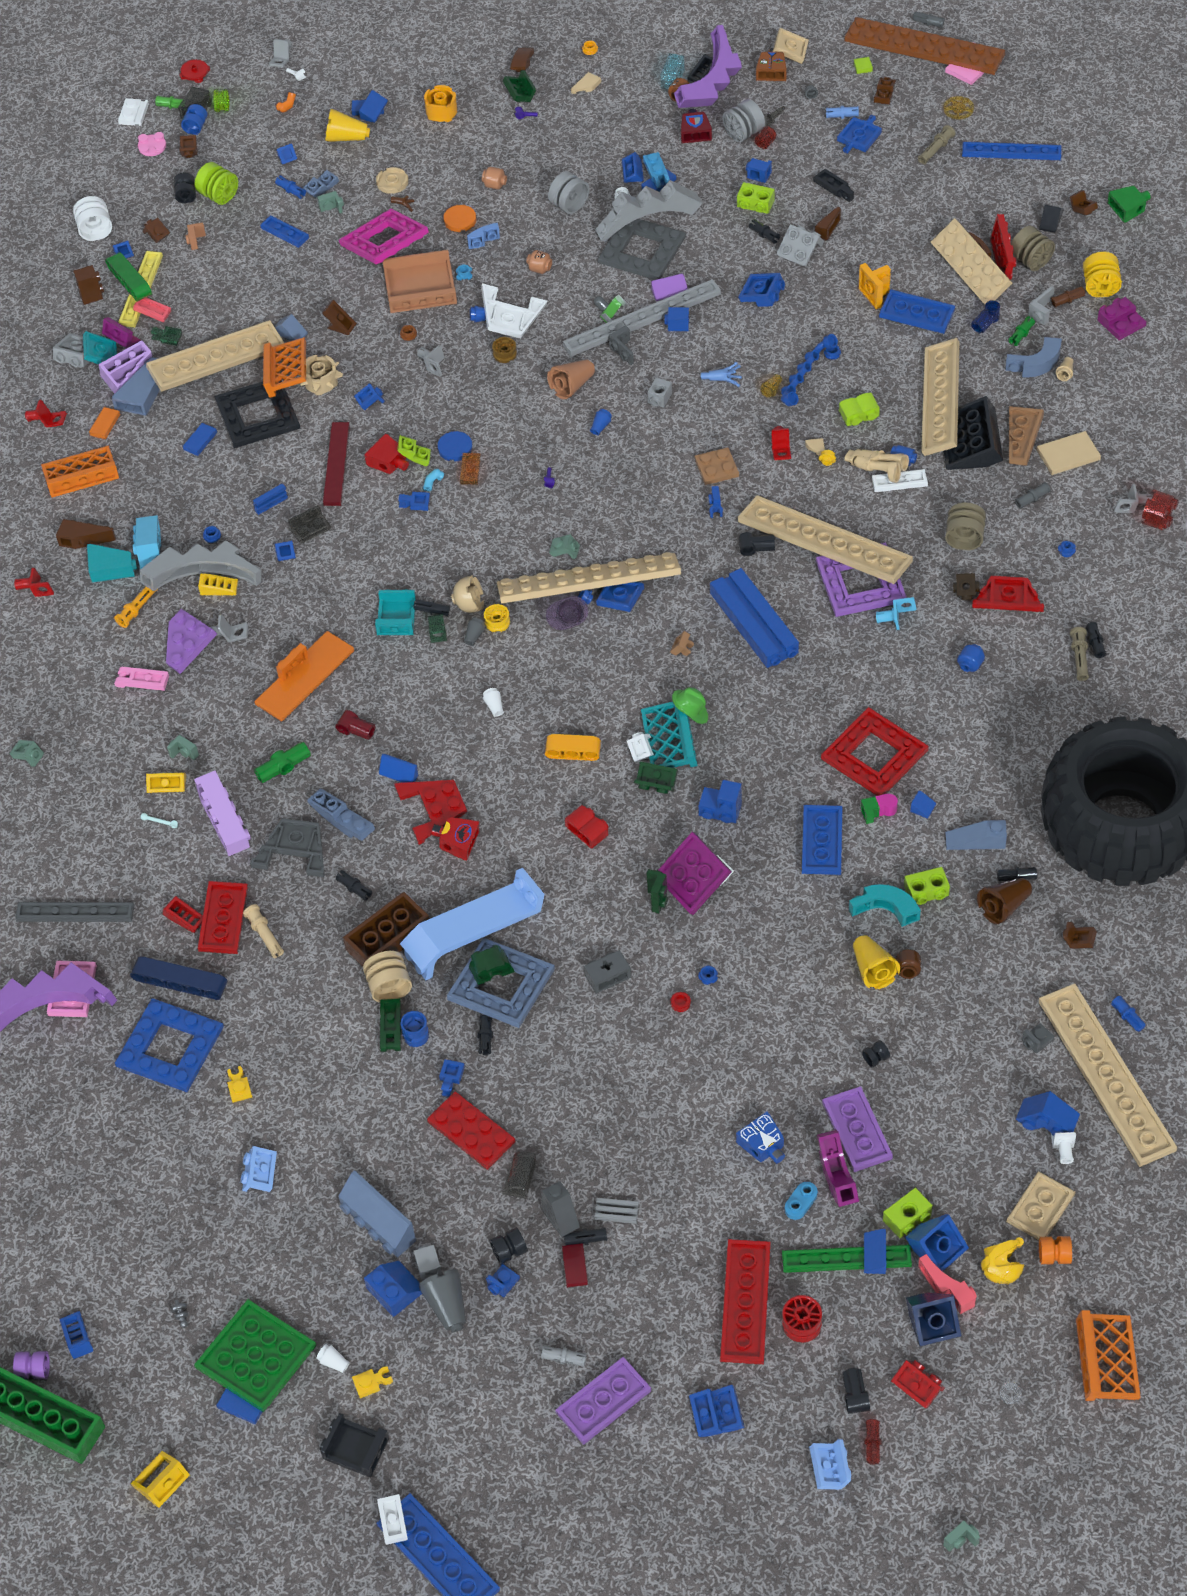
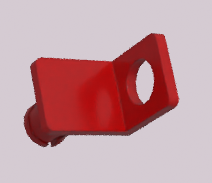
M42 400L38 401L36 410L25 412V418L28 422L41 420L45 427L63 425L67 415L66 411L51 413ZM61 416L59 421L53 422L56 417Z
M776 426L771 430L774 460L791 459L789 429ZM778 453H786V455H783V456H780V455H777V454H778Z
M35 568L31 569L29 578L15 579L14 586L16 590L30 588L35 597L54 595V591L48 582L40 583L41 577ZM39 587H44L48 591H40Z

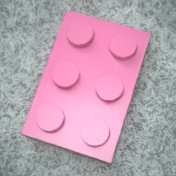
M56 961L53 979L70 962L92 978H95L96 962ZM77 1001L48 1003L47 1014L48 1016L88 1017L90 1004Z

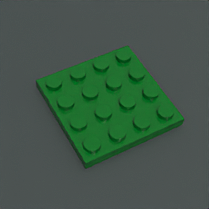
M247 1299L194 1366L197 1370L264 1413L315 1349L316 1342Z

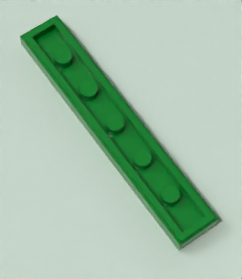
M910 1245L886 1246V1268L912 1267ZM864 1247L783 1250V1273L864 1269Z

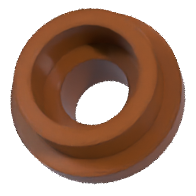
M405 325L400 331V337L406 341L413 340L417 336V331L412 325Z

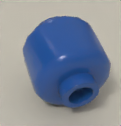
M976 644L966 645L957 657L960 668L966 672L977 671L985 660L983 649Z

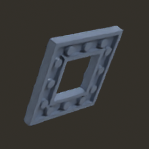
M483 938L475 952H481L494 945H499L505 951L514 971L525 976L524 980L511 1001L477 989L479 985H477L469 969V964L472 960L470 958L447 994V1000L520 1028L554 972L555 965Z

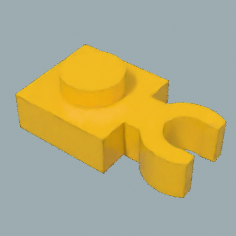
M238 1066L239 1072L236 1075H233L230 1069L227 1070L228 1077L231 1080L227 1084L232 1103L252 1098L247 1077L243 1078L244 1073L241 1066Z
M382 1367L376 1374L370 1369L352 1377L359 1398L380 1391V1384L389 1385L393 1382L392 1376L383 1378V1375L389 1372L388 1367Z

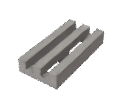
M597 1198L595 1220L637 1224L638 1201ZM600 1211H601V1212H612V1213H618V1214H621V1213H623V1214H633V1216L602 1214V1213H600Z

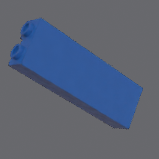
M742 568L729 573V577L725 579L721 577L710 582V594L766 668L772 665L776 666L781 661L793 658L799 653L798 640Z

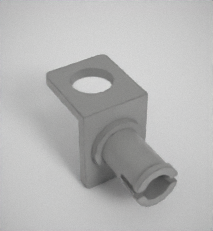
M274 39V58L269 62V66L283 68L289 62V49L292 47V42L288 39Z
M438 345L432 351L424 347L418 349L417 356L424 359L426 369L441 377L442 372L439 362L444 359L442 347Z
M1132 484L1128 493V499H1118L1114 512L1134 513L1138 504L1153 505V494H1139L1136 485ZM1122 504H1130L1128 508H1120Z
M222 614L218 616V625L210 627L217 633L216 636L222 635L228 642L248 637V623L230 626ZM238 629H243L241 635L235 636V632Z

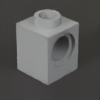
M655 378L648 390V403L664 408L672 395V382Z
M424 1245L419 1247L418 1250H414L415 1260L422 1281L435 1274L438 1276L442 1275L434 1245Z

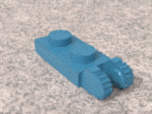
M659 152L643 156L644 164L656 188L661 187L660 180L664 179L665 184H667L670 179Z

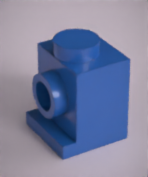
M752 158L746 165L747 178L766 183L772 173V161L768 160V162Z

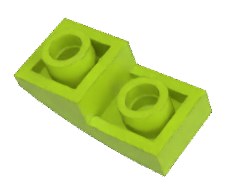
M399 436L397 451L415 463L428 466L431 449L416 445V440Z

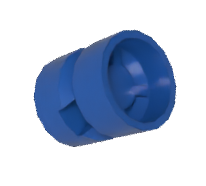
M198 104L190 105L182 120V129L188 134L198 135L208 116L206 109Z
M410 1011L403 1015L401 1029L405 1043L411 1047L424 1045L429 1039L425 1015L419 1011Z

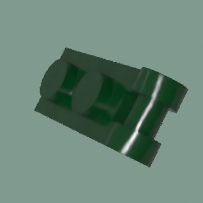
M400 998L381 999L380 1051L387 1052V1050L394 1049L395 1051H401ZM387 1038H394V1041L387 1042Z

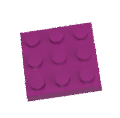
M694 832L690 833L658 869V871L666 874L668 891L692 915L698 911L732 873L725 863Z

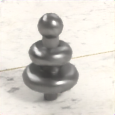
M175 1300V1305L170 1308V1312L177 1313L175 1319H180V1326L186 1328L188 1322L185 1320V1317L188 1316V1312L183 1310L187 1308V1303H179V1300Z

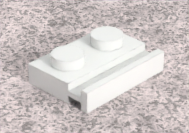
M126 98L118 119L119 124H139V126H142L149 105L148 100L141 101V99Z

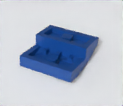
M733 1385L714 1391L706 1389L689 1395L699 1437H707L745 1428L736 1390Z

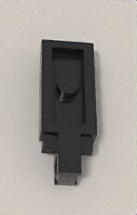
M827 169L822 170L813 177V182L835 196L843 197L848 202L854 199V191L849 187V183Z

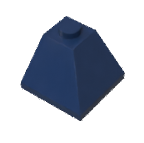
M926 1292L906 1297L909 1317L919 1346L961 1336L953 1294Z

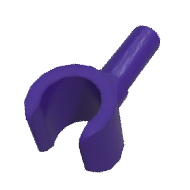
M522 107L515 108L516 113L514 114L517 119H523L525 116H538L536 112H524Z
M550 467L547 468V475L544 477V487L553 488L555 478L551 477L552 469Z

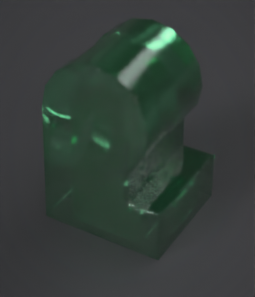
M443 614L428 616L431 643L447 641ZM443 633L441 637L433 636V634Z

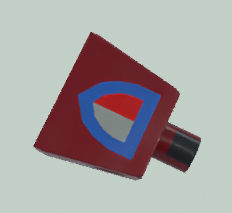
M690 109L688 113L682 115L681 144L712 140V127L705 112H697L696 109Z

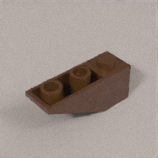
M63 519L56 533L59 546L73 549L87 547V544L97 545L116 540L114 529L111 527L82 523L75 520Z

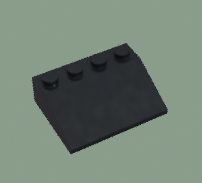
M987 396L958 407L957 447L944 450L947 470L983 468L1004 461L996 410Z

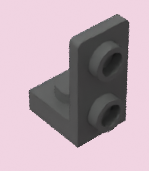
M625 325L609 335V346L612 351H616L623 361H627L632 365L634 364L633 352L625 345L630 341V329Z

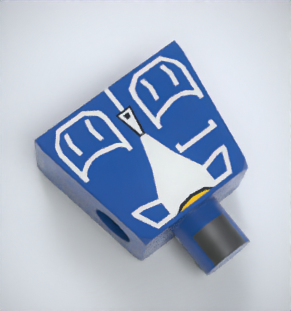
M765 1112L736 1133V1143L759 1162H763L770 1157L778 1164L785 1158V1154L780 1150L784 1147V1137L768 1112Z

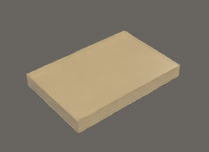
M1086 431L1037 446V452L1051 475L1101 459L1100 453Z
M1038 1171L1006 1222L1039 1240V1237H1048L1073 1199L1075 1191Z

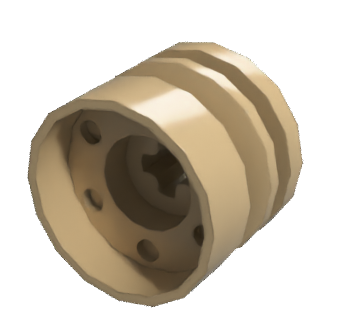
M380 952L365 961L363 971L372 998L376 1002H380L381 999H401L410 992L412 983L406 971L403 956L399 952Z

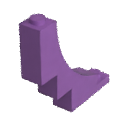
M72 962L55 979L41 970L26 987L12 978L0 990V1032L17 1017L48 1003L77 1001L92 1004L98 999L103 1004L106 1001L113 1006L117 999L108 988Z

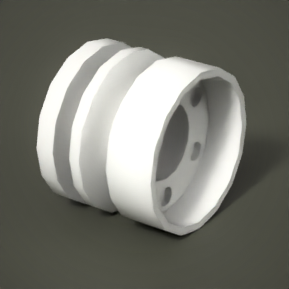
M89 196L80 199L74 205V218L79 235L83 239L95 241L104 239L110 234L112 223L103 199Z

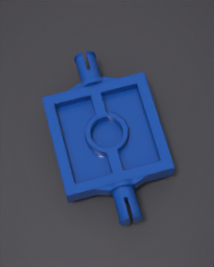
M870 115L867 120L853 117L837 136V141L846 145L843 148L844 153H849L852 148L866 152L882 133V128L873 124L876 120L875 115Z

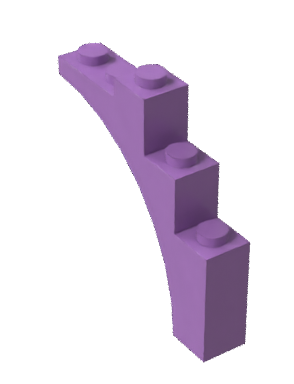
M717 25L711 33L713 60L708 74L692 84L681 85L674 93L678 108L713 105L718 99L717 91L724 90L730 83L729 76L736 75L742 68L738 53L731 52L723 25Z

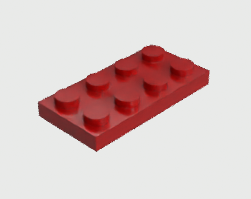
M997 214L990 237L995 263L1011 280L1012 270L1016 267V257L1013 256V245L1010 243L1011 235L1007 230L1008 222L1005 221L1004 214Z
M208 882L198 952L238 954L248 884Z
M456 1091L427 1118L429 1124L487 1170L516 1142L513 1136Z

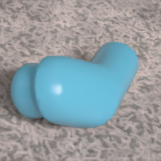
M434 469L425 478L423 489L431 491L434 480L443 479L444 472L440 471V469Z

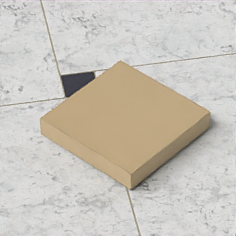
M779 28L773 52H783L785 57L802 64L809 40Z

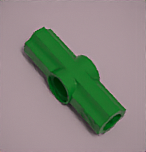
M300 742L285 752L283 750L276 751L269 761L255 768L254 773L261 783H265L279 774H288L294 769V765L310 757L311 753L304 742Z

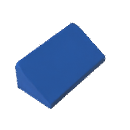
M371 90L359 110L360 119L375 123L388 100Z
M634 152L623 158L624 182L644 181L642 159Z
M382 754L379 769L380 775L402 783L416 781L419 776L416 764Z
M886 1229L864 1233V1273L886 1274Z

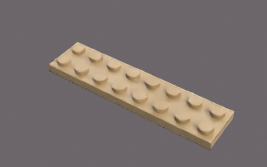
M269 320L147 362L146 368L162 392L262 357L264 344L270 342L271 346L274 347L283 344L284 341Z
M957 338L925 347L922 453L924 456L957 447L960 345Z

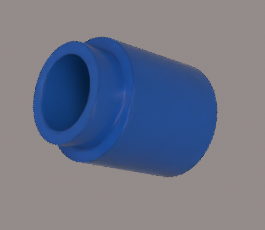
M901 445L892 447L890 454H906L909 457L908 466H911L912 463L915 464L917 459L915 449Z

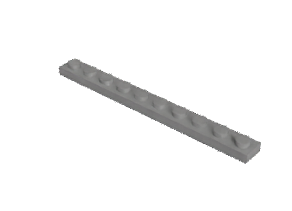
M713 279L564 340L563 346L572 357L610 341L609 335L625 325L632 332L665 318V314H668V307H692L721 295V289Z

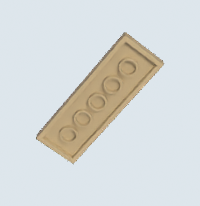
M954 218L931 241L933 246L987 307L1012 284V281L957 219Z

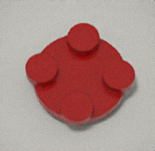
M202 60L187 61L181 67L180 78L201 83L210 71V66Z

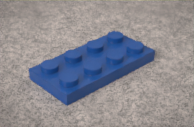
M890 289L880 310L879 318L945 334L955 312V305Z
M804 805L802 874L841 875L842 806Z

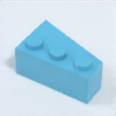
M158 515L136 518V525H133L134 555L138 556L140 569L160 555V547L162 546Z

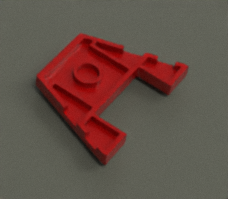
M454 780L394 784L400 801L420 795L431 822L413 827V832L419 845L431 836L434 824L444 827L448 818H460L467 813L466 806Z

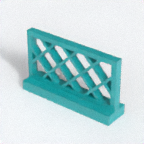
M673 702L641 709L645 734H650L649 731L653 727L660 729L655 736L650 734L652 740L648 739L652 752L655 754L649 757L650 763L655 764L654 762L658 757H661L665 761L660 765L675 768L690 764V767L698 766L689 716L677 709ZM675 708V712L671 716L665 714L667 709ZM656 713L657 716L652 721L646 717V714ZM661 717L667 719L663 726L657 723ZM672 722L678 725L674 731L667 729ZM664 732L670 734L666 741L660 739ZM674 737L681 740L677 746L670 744ZM656 741L663 744L658 751L652 748ZM666 747L673 750L669 756L662 754ZM678 752L684 756V759L676 761L673 757Z

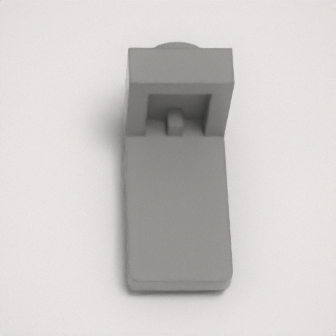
M1052 286L1044 290L1039 297L1033 299L1029 304V316L1043 325L1049 322L1050 310L1044 306L1054 297L1055 288Z

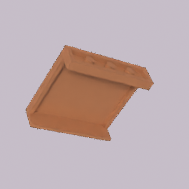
M448 250L384 259L383 268L390 313L457 304Z

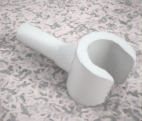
M286 69V72L293 74L298 81L306 78L303 74L305 73L304 69L299 71Z

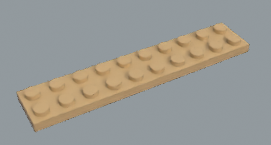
M758 495L738 516L739 523L774 535L777 538L892 584L897 582L913 562V556Z
M665 552L658 556L647 555L644 558H629L626 561H611L608 564H593L590 567L584 568L575 567L571 570H556L553 573H538L534 576L524 575L516 579L505 578L497 581V588L502 604L680 575L681 568L675 553Z
M1076 984L1039 998L1040 1006L1138 1166L1141 1167L1176 1152L1177 1146Z

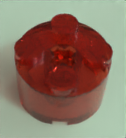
M1153 489L1150 493L1153 497L1152 499H1147L1143 510L1142 518L1145 520L1142 521V524L1163 531L1171 526L1173 522L1171 515L1173 510H1176L1179 500L1175 499L1174 495Z

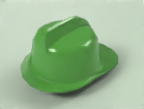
M688 687L684 690L674 691L672 701L677 709L698 724H704L708 721V713L705 708L706 700L699 690Z

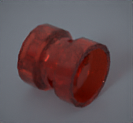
M769 126L764 127L761 133L755 137L756 145L762 149H767L777 137L775 130Z

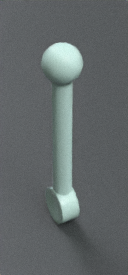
M142 813L140 816L142 820L148 819L170 825L171 828L178 827V822L175 820L170 822L148 816L146 813Z

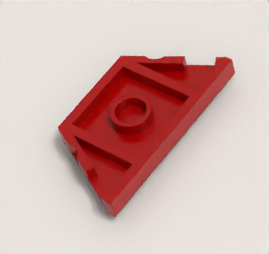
M990 576L987 584L983 586L979 596L972 603V608L1044 612V604L1040 603L1038 594L1032 588L1030 580L1023 577Z

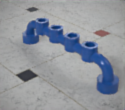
M834 334L826 335L813 351L805 354L806 361L797 365L798 373L789 377L790 384L781 389V401L790 407L798 403V395L795 393L796 386L804 381L803 376L806 372L811 371V365L819 359V353L822 349H831L837 346L838 340Z

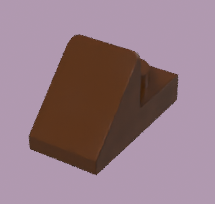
M334 300L330 301L322 312L331 322L327 329L349 335L357 324Z

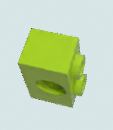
M915 1187L883 1212V1222L900 1239L904 1235L907 1236L919 1223H924L931 1218L932 1204ZM905 1213H911V1214H913V1216L908 1217V1216H906V1215H904V1214H905Z

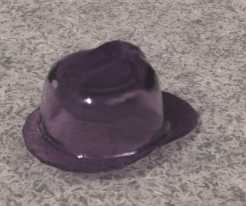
M576 596L554 602L546 611L548 624L556 630H566L579 625L588 616L586 602Z

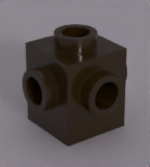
M975 573L956 574L957 582H953V593H957V597H961V600H972V597H976V592H980L979 581H976ZM969 585L970 587L969 589L965 590L963 589V586Z

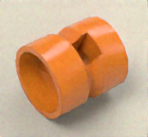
M1052 1236L1039 1237L1040 1264H1054L1055 1261L1058 1264H1072L1071 1237L1058 1236L1056 1240Z

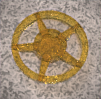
M950 97L944 103L943 110L948 117L961 120L973 114L974 104L966 97ZM950 102L953 103L952 106L946 107ZM968 103L971 108L965 106V104ZM948 110H952L954 113H957V115L949 113ZM964 111L969 112L965 115H960V113H963Z

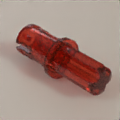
M876 1419L866 1421V1439L864 1444L866 1445V1462L870 1465L879 1464L880 1445L882 1440L879 1439L880 1421Z

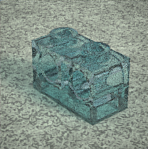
M669 53L660 74L661 89L668 90L674 79L682 78L685 71V56Z

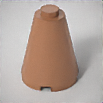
M589 360L554 366L547 374L548 384L551 390L554 389L557 392L555 394L557 397L568 399L594 375L595 367Z

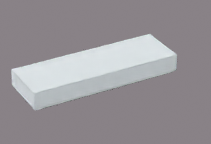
M925 469L901 472L897 483L889 481L888 474L872 475L874 492L928 486Z

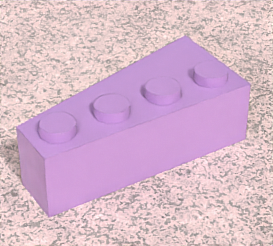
M216 771L194 779L199 799L228 856L249 848L248 840L251 839L247 829H243V821L240 815H236L234 803L229 800L228 792L223 787Z

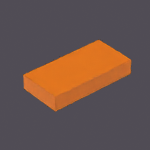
M103 407L89 431L90 436L106 440L120 416V411Z

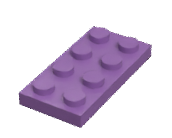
M861 1086L822 1099V1104L834 1130L839 1132L841 1146L853 1172L893 1159L891 1150Z
M622 1357L555 1411L584 1445L649 1394L651 1387L629 1362Z

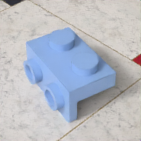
M838 1439L833 1444L813 1443L809 1447L817 1489L839 1490L851 1481V1470L848 1467L847 1450L844 1447L843 1439Z

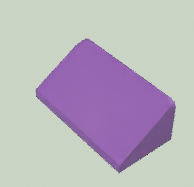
M683 274L651 281V290L656 301L666 299L688 289Z

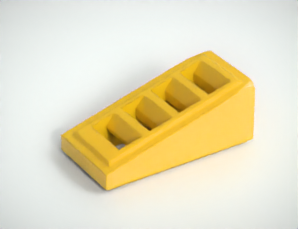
M200 574L198 585L200 595H236L238 579Z

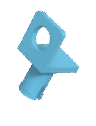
M914 597L893 600L894 608L892 610L877 611V623L894 621L897 630H900L898 613L915 611L916 603ZM903 603L911 604L909 607H902L901 605Z

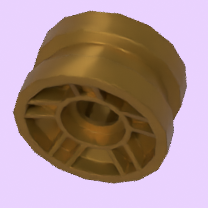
M500 337L493 342V356L496 361L509 363V361L516 358V342L512 338Z

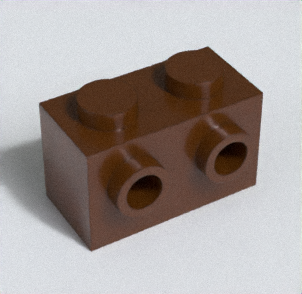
M93 265L73 271L84 305L103 299L102 293L104 289L102 283L98 282L101 281L100 274L94 270Z

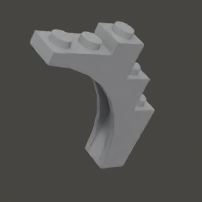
M671 180L660 192L645 186L636 198L621 192L611 203L614 208L595 230L601 241L606 242L614 233L638 218L665 211H677L693 215L703 203L696 192Z
M226 540L212 552L199 544H196L184 555L169 547L139 570L141 583L152 591L173 580L197 574L234 576L246 580L255 586L262 582L259 567L240 557L239 548Z

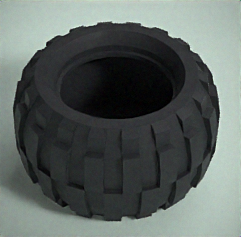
M1126 716L1110 718L1108 723L1100 720L1086 725L1082 731L1080 730L1076 734L1073 733L1063 742L1060 750L1056 751L1046 770L1041 796V813L1045 831H1048L1049 841L1056 853L1060 852L1061 856H1064L1065 862L1078 872L1083 869L1088 871L1089 878L1101 883L1103 879L1115 881L1114 885L1129 886L1131 881H1138L1139 885L1157 882L1159 877L1164 878L1167 875L1169 877L1179 871L1184 865L1185 860H1187V740L1184 737L1178 739L1177 732L1164 724L1161 727L1152 725L1150 719L1138 717L1137 721H1129L1126 719ZM1109 796H1130L1147 804L1154 811L1155 815L1145 818H1125L1106 812L1098 807L1095 802Z

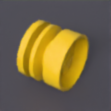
M1097 252L1091 254L1083 262L1085 286L1091 296L1109 297L1117 293L1121 288L1122 280L1119 272V261L1114 254Z

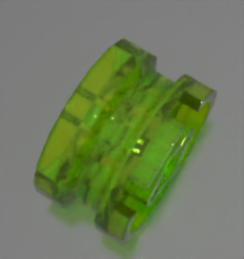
M227 89L222 91L214 90L213 102L215 112H220L221 110L229 112V93Z

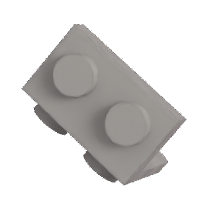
M790 224L777 251V255L801 266H806L815 247H822L824 241L817 232H808L802 226L797 225L796 227Z

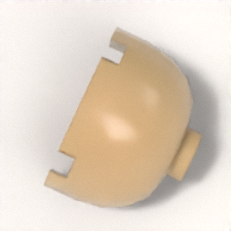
M473 575L460 579L455 584L451 596L453 603L459 609L468 613L484 609V600L480 603V595L483 594V590L478 579L473 577Z

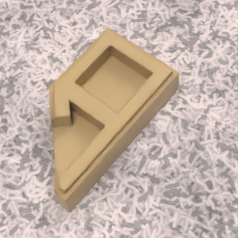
M588 72L571 88V93L576 94L578 91L591 92L601 83V78Z

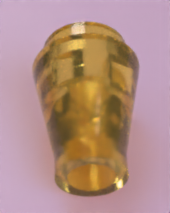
M774 374L762 383L761 393L765 397L770 398L776 395L782 382L781 376Z

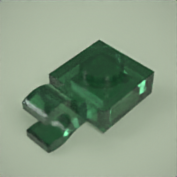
M165 326L163 330L152 327L150 333L153 336L151 339L177 346L182 336V329Z

